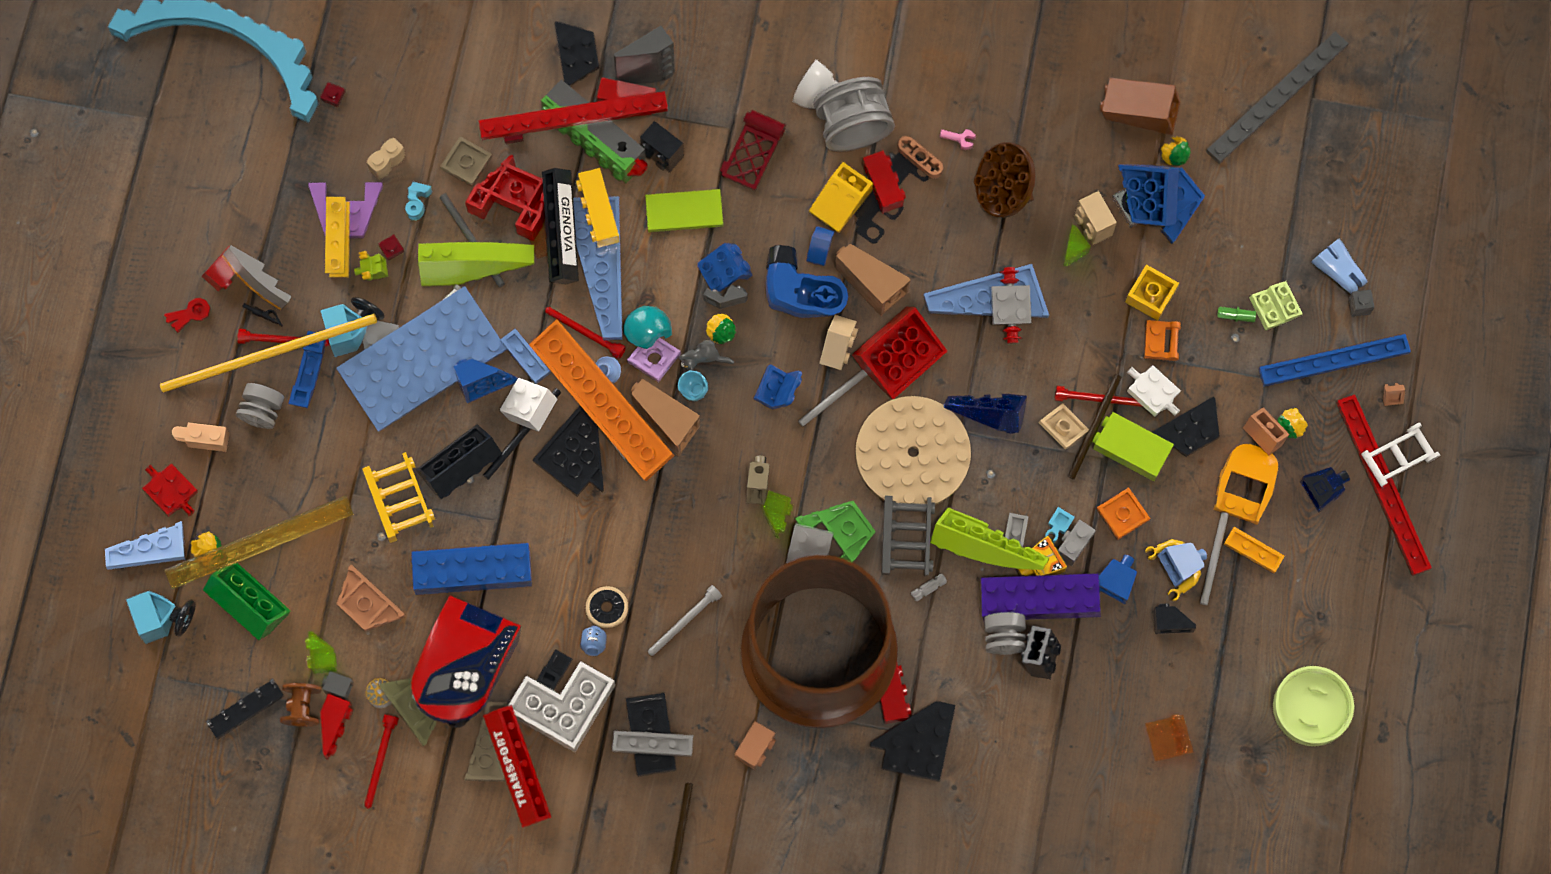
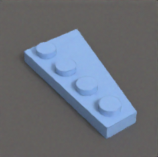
M181 521L175 523V526L158 529V532L153 534H145L139 536V539L128 540L105 549L107 570L184 560L183 523Z

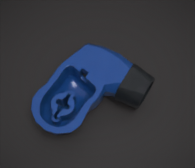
M776 245L769 248L766 264V297L771 309L799 318L829 317L843 310L847 304L848 292L840 279L834 276L798 274L797 255L794 247Z

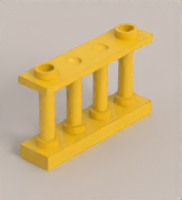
M326 197L325 273H329V277L349 278L350 202L346 201V197Z
M406 452L402 453L404 462L376 472L371 471L370 466L362 468L390 543L397 541L395 534H398V531L428 521L430 528L434 527L432 523L435 520L432 509L427 510L412 470L416 468L412 457H407ZM405 469L409 470L412 479L385 489H378L376 482L379 479ZM415 486L418 496L390 507L389 505L384 506L383 499H386L385 496ZM421 503L424 514L397 524L395 522L391 524L389 517L393 513Z

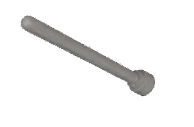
M711 585L706 590L705 597L648 650V654L651 656L655 655L710 602H717L722 597V594Z

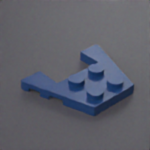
M1182 167L1179 168L1176 224L1168 225L1162 229V233L1171 244L1175 242L1205 197Z

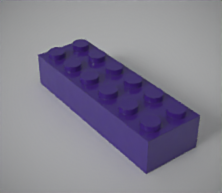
M1099 574L981 578L983 620L986 616L996 613H1019L1025 615V620L1101 617Z

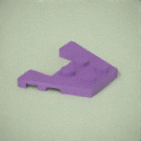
M382 182L365 183V201H348L350 202V238H364L372 212L378 202L380 191L383 189ZM309 183V188L326 237L327 185L326 183Z

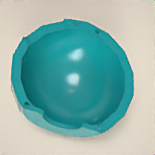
M642 306L633 310L628 315L623 326L624 334L628 341L635 346L645 349L652 347L655 341L662 336L665 339L672 336V325L669 317L665 312L654 306Z

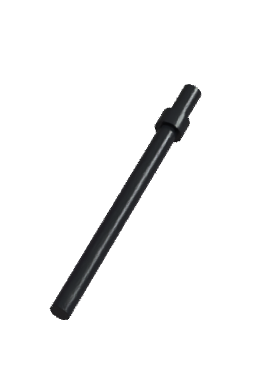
M555 388L552 394L558 398L561 391ZM522 427L502 451V454L498 456L497 460L483 474L487 480L492 477L531 428Z

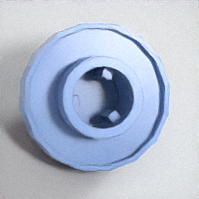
M608 356L597 360V366L612 383H615L621 374L619 362L615 358Z

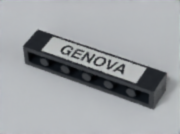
M552 168L542 171L549 282L566 285L579 281L571 170Z

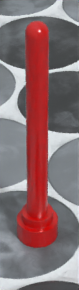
M547 307L545 309L546 314L609 349L612 356L618 360L625 353V345L621 343L613 344L608 340H603V337L553 308Z
M240 328L238 330V344H246L247 342L250 343V341L286 343L301 338L255 334L247 331V329ZM326 339L325 347L330 345L328 339Z
M1056 386L1055 401L1062 402L1067 400V398L1102 402L1105 395L1068 391L1064 386ZM1113 396L1110 402L1113 404L1143 407L1135 398Z
M391 715L383 716L384 732L364 804L367 809L372 807L392 730L398 725L399 718Z

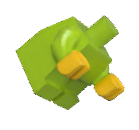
M367 251L359 252L361 261L360 267L354 268L356 276L362 275V279L367 281L388 277L386 259L380 253L370 257Z

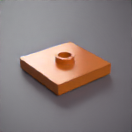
M1129 487L1096 508L1117 540L1151 519Z

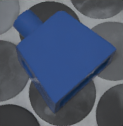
M1125 554L1121 562L1112 559L1099 575L1100 591L1126 604L1137 571L1131 568L1135 561L1134 558Z

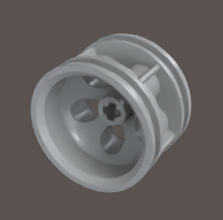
M874 77L849 79L828 87L815 97L813 105L816 109V114L820 119L826 121L823 136L828 149L832 151L860 149L884 139L894 130L895 124L879 79Z

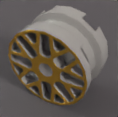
M374 679L367 685L366 697L370 704L376 708H385L391 704L378 687L379 684L388 682L386 679Z

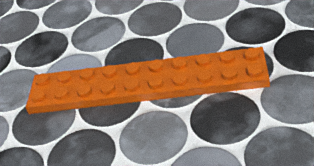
M556 319L529 344L645 481H648L675 456L559 320Z

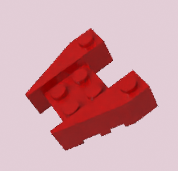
M510 155L501 163L499 168L494 172H490L483 182L478 183L473 188L465 201L467 212L485 219L492 205L496 202L521 213L515 223L517 234L535 241L543 227L545 217L543 180L515 167L514 156Z

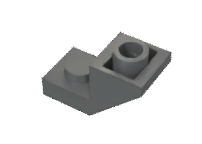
M731 284L724 297L719 291L708 288L703 297L705 302L723 309L745 303L748 299V293L743 287L738 285L735 287Z

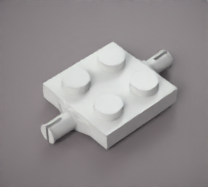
M1152 366L1142 374H1139L1133 367L1128 370L1127 373L1135 381L1128 388L1127 392L1154 417L1165 409H1168L1174 416L1180 412L1172 402L1181 390L1158 369Z

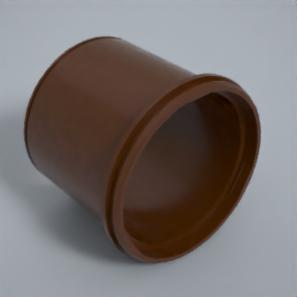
M812 555L798 558L774 571L757 592L751 614L744 628L741 643V659L744 674L750 688L759 701L783 720L810 728H829L844 725L871 710L888 689L895 673L898 657L897 638L892 624L890 607L880 585L867 571L855 563L829 555ZM812 588L833 589L855 598L869 610L881 631L884 647L878 659L861 677L836 688L811 689L784 679L765 661L756 642L757 633L763 619L783 598L798 591Z

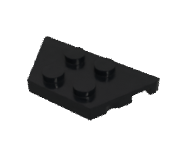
M556 21L554 23L564 82L571 87L578 80H583L588 74L599 69L594 32Z
M1215 397L1208 399L1152 431V433L1173 443V448L1177 449L1185 457L1193 454L1220 437Z

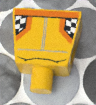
M1047 536L1032 548L1049 558L1044 569H1017L1020 576H1029L1031 574L1032 576H1046L1064 573L1067 566L1051 539Z

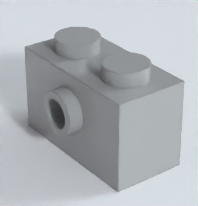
M1080 519L1071 532L1067 530L1061 539L1064 542L1058 550L1063 561L1070 566H1073L1096 531Z

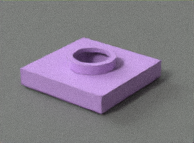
M658 338L654 345L648 349L637 347L627 361L659 383L680 356L681 351L663 339ZM652 353H657L661 356V360L658 364H653L648 361V356Z

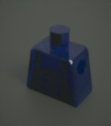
M1329 467L1303 476L1300 483L1319 513L1344 493L1345 487L1343 484L1350 481V477L1345 470L1336 474L1334 469Z

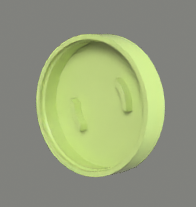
M1307 666L1291 672L1281 682L1274 695L1273 712L1278 726L1287 737L1302 745L1322 746L1336 740L1348 728L1354 713V700L1347 683L1338 674L1327 668Z

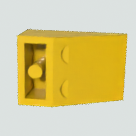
M842 162L830 177L809 212L839 233L872 192L873 182Z

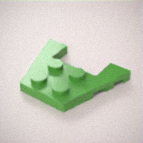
M854 501L795 518L798 524L813 528L823 523L828 531L834 532L833 539L844 553L839 558L851 562L856 560L876 533Z

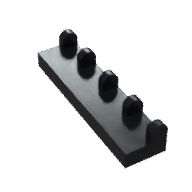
M272 678L265 685L256 688L254 692L243 699H239L237 703L226 710H222L220 714L205 722L218 740L285 696Z

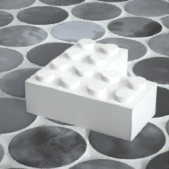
M580 661L561 695L526 676L509 705H512L517 720L571 751L576 752L614 689L615 681Z

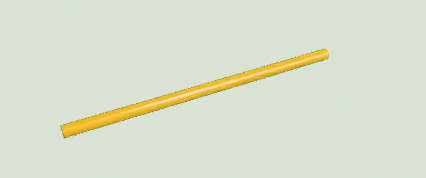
M371 314L160 383V388L164 393L377 323V318L375 314Z

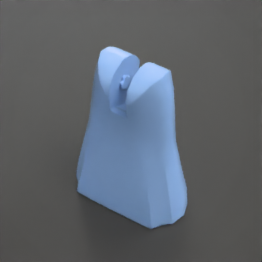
M1340 238L1312 261L1316 267L1334 279L1350 294L1358 291V286L1363 287L1368 283Z

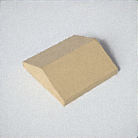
M1063 403L1038 422L1065 450L1072 447L1089 431Z

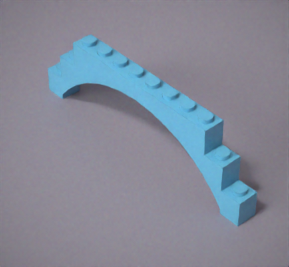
M143 0L136 14L129 10L123 11L118 8L108 26L111 35L127 42L130 37L142 32L173 25L205 26L233 34L259 50L277 69L289 91L292 103L290 111L293 116L309 123L319 104L316 95L306 90L312 80V75L308 67L300 64L306 53L302 41L296 38L290 39L283 32L272 31L265 24L259 25L254 23L251 18L246 16L243 18L231 9L225 10L215 2L209 3L205 0H164L161 3L158 0Z

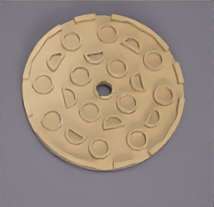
M907 396L884 403L868 416L858 434L856 463L862 480L871 489V492L883 501L886 495L893 496V501H896V503L927 504V498L932 497L931 502H935V505L956 492L969 469L971 446L964 425L949 408L929 398ZM912 447L919 452L916 457H911L908 454V450Z

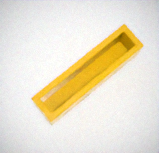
M600 168L578 173L579 180L576 181L578 192L582 191L583 197L580 198L583 209L587 208L588 214H585L587 224L591 225L593 231H590L592 242H596L598 248L620 243L619 233Z

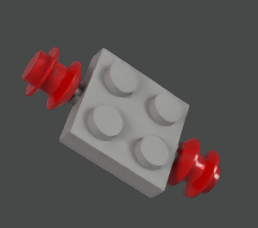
M1005 267L1004 271L1000 272L1004 275V279L1000 280V282L1006 286L991 287L993 325H1008L1003 330V332L1007 333V337L1003 338V340H1007V344H1016L1018 340L1022 339L1018 336V332L1022 331V329L1017 327L1016 324H1031L1030 285L1014 286L1019 281V279L1015 278V274L1019 273V271L1015 270V267Z

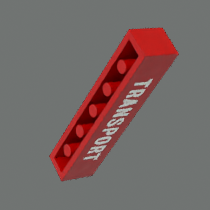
M512 705L483 715L522 828L551 818Z

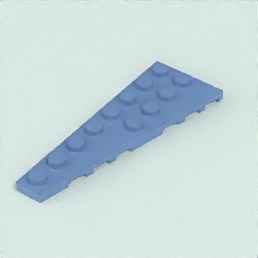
M619 196L608 197L620 241ZM573 198L577 251L603 340H622L620 243L598 248L596 242H592L590 231H593L592 226L588 225L585 214H588L587 208L583 209L580 198Z

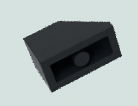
M1159 604L1158 607H1155L1153 611L1155 634L1194 633L1196 630V624L1177 607L1170 606V604Z

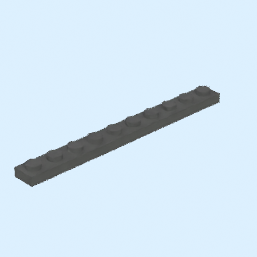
M1336 31L1331 34L1217 139L1206 152L1218 164L1222 163L1340 54L1349 43Z

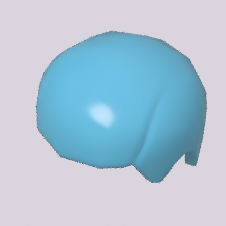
M689 370L679 378L678 390L687 400L699 401L704 398L708 391V382L700 372Z

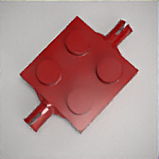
M172 463L159 473L152 465L145 469L152 479L142 490L168 517L180 509H183L188 516L195 512L188 502L198 491Z

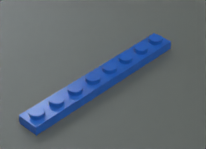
M1406 334L1262 366L1259 367V373L1263 386L1266 387L1410 354L1411 350Z

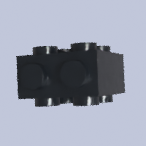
M1032 626L1031 632L1027 635V647L1022 653L1021 660L1032 677L1050 680L1052 673L1056 670L1055 661L1057 655L1061 652V644L1053 631L1048 628Z

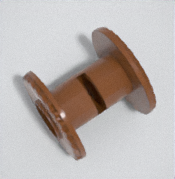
M306 683L283 685V691L292 693V697L286 701V709L291 712V716L281 717L280 723L297 727L317 726L319 720L309 717L310 707L307 705L310 704L311 694L321 693V687Z

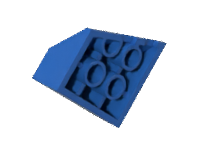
M1119 164V170L1122 171L1124 179L1122 181L1123 187L1126 188L1128 196L1127 203L1132 223L1162 226L1176 224L1179 168Z
M463 359L454 366L459 387L467 403L512 385L518 379V377L474 359Z

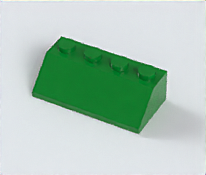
M236 561L212 573L203 588V591L210 598L218 603L258 640L271 634L291 612L290 609Z

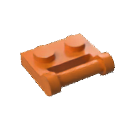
M1147 320L1144 358L1169 361L1179 360L1177 349L1178 332L1181 329V323L1177 321ZM1171 330L1170 352L1167 353L1164 352L1165 331Z

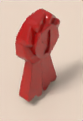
M195 298L188 303L186 309L164 314L167 318L166 323L174 322L171 324V327L178 333L191 319L202 321L207 318L210 313V306L205 299Z

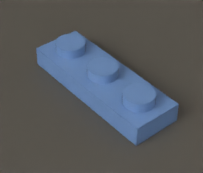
M516 329L500 339L508 352L535 384L551 373Z

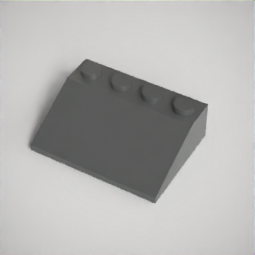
M659 26L614 54L616 80L632 84L660 82L673 76L675 73L674 43L662 26Z

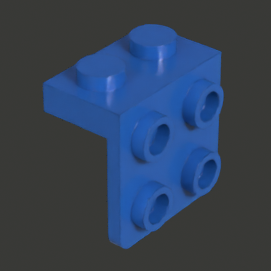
M724 243L698 262V268L711 290L715 289L721 292L737 279H749L753 276L750 271V265L743 259L741 249L737 245Z
M768 365L754 400L771 409L790 405L794 400L795 395L793 394L796 388L801 384L802 372L798 370L785 373L773 365Z

